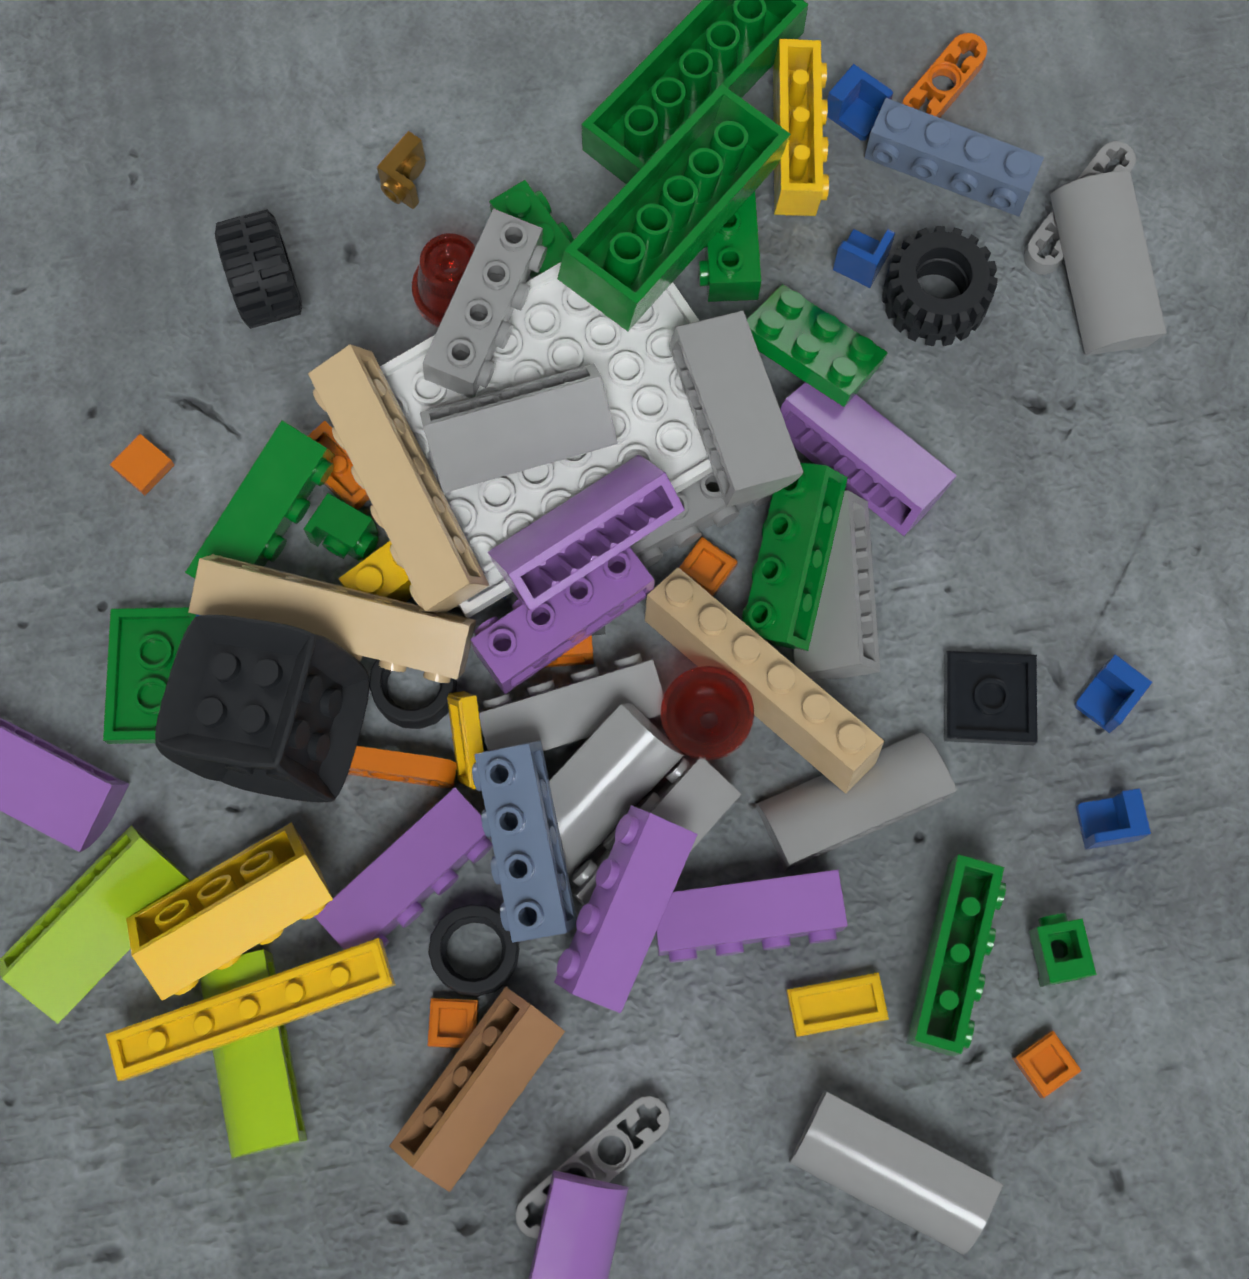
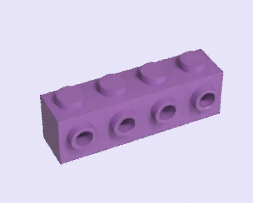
M628 547L530 611L518 599L512 606L514 610L501 619L492 617L486 620L475 630L476 636L470 639L473 650L500 689L506 694L645 599L647 594L654 589V578L633 550Z
M453 788L314 917L344 950L377 938L382 939L385 948L389 943L386 936L399 924L403 928L410 925L424 911L421 903L434 891L438 896L447 891L458 880L459 876L456 871L468 860L473 864L476 863L493 847L490 841L491 838H487L483 831L481 815L456 788Z
M630 806L628 813L620 819L616 827V840L608 859L604 860L598 868L596 887L589 903L584 905L578 914L576 921L577 930L569 948L561 954L558 960L557 976L554 983L575 996L618 1013L622 1012L698 834L650 812Z
M839 870L673 892L655 933L658 956L669 955V962L675 963L697 959V951L715 949L716 956H728L743 953V945L762 942L763 950H771L791 946L790 938L808 936L810 944L837 940L836 932L843 931L848 926Z

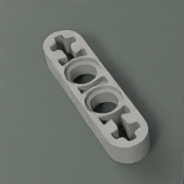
M1120 141L1109 142L1099 150L1077 179L1104 173L1108 163L1115 158L1119 159L1121 164L1117 165L1112 172L1130 170L1131 173L1136 163V155L1128 144ZM1053 210L1033 234L1024 252L1026 266L1037 274L1046 275L1053 273L1064 261ZM1052 237L1057 243L1051 254L1047 255L1044 259L1037 255L1038 252L1046 247Z
M655 1097L639 1098L555 1171L565 1173L570 1168H579L587 1174L588 1178L609 1183L668 1129L670 1117L666 1105ZM644 1105L648 1110L656 1106L661 1112L657 1117L660 1127L654 1132L648 1127L640 1131L636 1137L643 1140V1144L634 1149L629 1136L618 1129L617 1125L625 1119L630 1128L640 1118L636 1112L640 1106ZM607 1136L619 1137L626 1146L625 1157L618 1164H605L598 1155L599 1143ZM552 1174L525 1196L517 1207L516 1223L526 1236L538 1238L540 1225L537 1223L530 1227L525 1221L530 1215L527 1205L533 1202L539 1207L546 1202L548 1194L544 1192V1189L550 1184Z

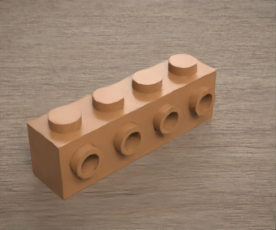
M505 987L389 1147L413 1169L450 1192L460 1177L466 1172L468 1166L490 1135L496 1130L498 1124L518 1096L524 1091L526 1085L546 1057L552 1052L565 1031L526 1000Z

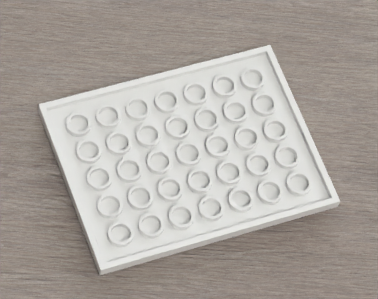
M561 262L525 283L530 285L526 302L521 311L514 308L509 319V323L513 324L509 340L504 349L496 348L491 359L492 362L496 363L492 378L486 388L479 386L475 397L594 364L602 378L618 444L443 493L490 585L459 604L467 618L513 592L487 553L488 551L635 456H642L664 471L676 494L713 472L669 349L675 328L698 322L699 319L673 282L628 332L557 279ZM434 335L383 364L380 368L441 488L423 429L420 412L470 398L424 379L423 361L435 337Z

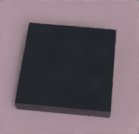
M946 651L944 654V741L1031 746L1038 743L1037 655Z

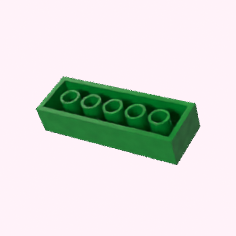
M702 0L581 124L582 150L627 184L720 84H723L742 98L773 66L779 39H798L804 33L808 3L804 0Z
M720 84L564 250L557 279L628 332L778 166L791 134L723 84Z

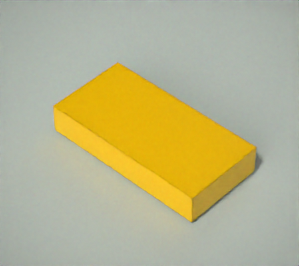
M465 691L449 693L447 701L458 781L472 789H476L472 777V766L476 763L474 754L484 752L477 696Z
M879 972L786 990L795 1038L889 1019Z

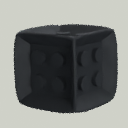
M196 616L188 626L173 662L158 713L155 745L165 758L209 780L221 781L245 791L291 800L316 803L333 802L339 795L348 776L361 732L369 695L368 672L362 663L332 640L298 627L237 616Z

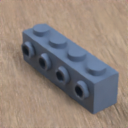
M885 98L871 130L864 157L870 161L1018 217L1021 214L1044 159L1040 155Z
M541 740L474 754L476 763L472 766V777L476 789L482 791L485 810L482 811L481 821L486 837L492 840L495 856L491 858V872L495 883L501 885L504 903H501L500 917L503 928L506 931H510L512 943L568 933L576 927L577 917Z

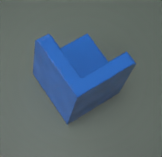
M853 64L828 93L827 117L859 140L865 141L871 133L885 98L892 100L893 91Z
M853 229L847 241H842L838 247L833 270L871 288L889 256L895 232L887 229L882 240L878 241Z
M1115 654L1101 668L1075 702V708L1110 733L1124 721L1152 684V681Z
M1140 788L1122 791L1113 798L1084 802L1076 806L1085 850L1135 842L1151 834Z

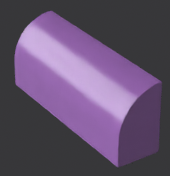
M805 382L785 399L780 408L794 447L814 464L827 465L848 477L845 489L868 501V508L903 536L926 515L957 476L857 395L843 407Z
M637 455L487 553L514 594L531 611L685 511L666 473L642 456Z
M0 718V811L78 852L86 850L100 837L110 823L129 784Z
M553 1170L528 1279H608L628 1187Z

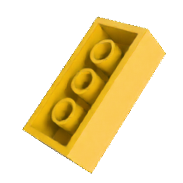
M291 822L126 918L131 955L163 1001L173 994L181 995L196 986L200 978L213 970H223L232 966L240 959L242 953L257 944L265 945L274 941L283 933L284 928L300 919L307 920L318 915L333 898L318 864Z

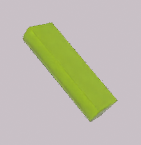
M131 825L0 958L1 979L59 1024L131 949L126 918L190 882V879Z
M262 949L242 954L240 959L232 966L223 970L215 969L200 978L203 1000L275 975L276 971L272 953ZM286 1024L212 1050L231 1159L307 1141Z

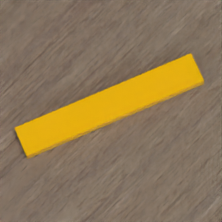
M377 938L106 1034L117 1080H129L395 986L396 984L382 939Z

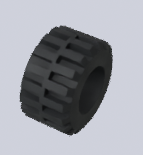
M263 209L217 222L215 228L217 248L234 302L243 322L252 329L301 315V297L274 215L268 209Z
M935 226L933 233H929L927 228L918 230L915 238L909 235L903 240L901 248L897 247L892 257L882 294L883 303H887L885 312L888 319L896 318L894 327L900 333L904 329L910 332L908 339L914 342L920 337L926 339L925 345L934 346L936 340H941L943 346L953 344L955 337L960 341L969 337L971 330L976 331L980 326L994 297L998 278L994 277L997 271L995 261H988L991 252L986 246L979 248L977 246L979 239L971 234L969 238L962 236V229L954 227L952 232H945V226ZM926 275L944 276L954 282L961 295L950 299L934 297L920 286L917 279Z

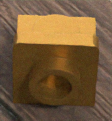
M410 131L402 137L380 162L377 170L382 192L394 203L400 204L403 202L414 209L418 205L419 200L416 186L412 181L423 171L426 159L422 140Z

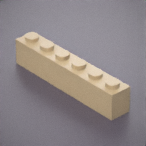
M350 344L310 371L308 375L315 387L313 390L314 398L331 419L334 426L332 428L334 439L341 448L346 450L353 464L351 467L352 475L359 486L365 489L372 503L370 507L372 516L378 525L385 529L392 543L390 552L397 564L404 568L411 582L410 593L415 602L421 608H424L425 611L446 613L490 586L373 352Z
M214 554L199 559L188 611L197 615L237 616L298 627L332 640L358 661H361L362 656L380 660L379 666L387 670L405 672L407 667L424 671V678L439 683H450L451 678L458 679L465 672L471 646L470 639L473 637L476 624L475 619L447 612H428L419 605Z
M679 567L647 594L645 622L845 794L876 764L884 740Z

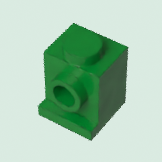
M327 493L304 527L310 543L318 547L322 542V546L342 559L347 554L358 561L361 558L365 559L372 554L378 543V537L376 536L378 531L373 519Z
M1066 913L1038 919L1040 927L1030 930L1029 935L1040 976L1038 978L1040 987L1086 979L1097 975L1083 918L1068 921ZM1053 941L1059 942L1064 948V954L1061 958L1053 956L1051 948Z

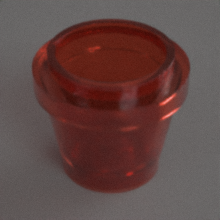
M446 233L428 241L421 251L420 264L413 275L412 294L419 313L429 323L437 327L442 322L475 250L474 244L464 236ZM451 268H458L457 270H455V271H453V272H445V271H444V270L451 269Z
M701 666L682 673L667 688L661 704V720L668 739L682 753L695 759L715 760L732 754L746 741L753 727L754 705L748 688L736 675L719 667ZM705 714H714L718 718V723L714 728L707 729L701 725V719Z

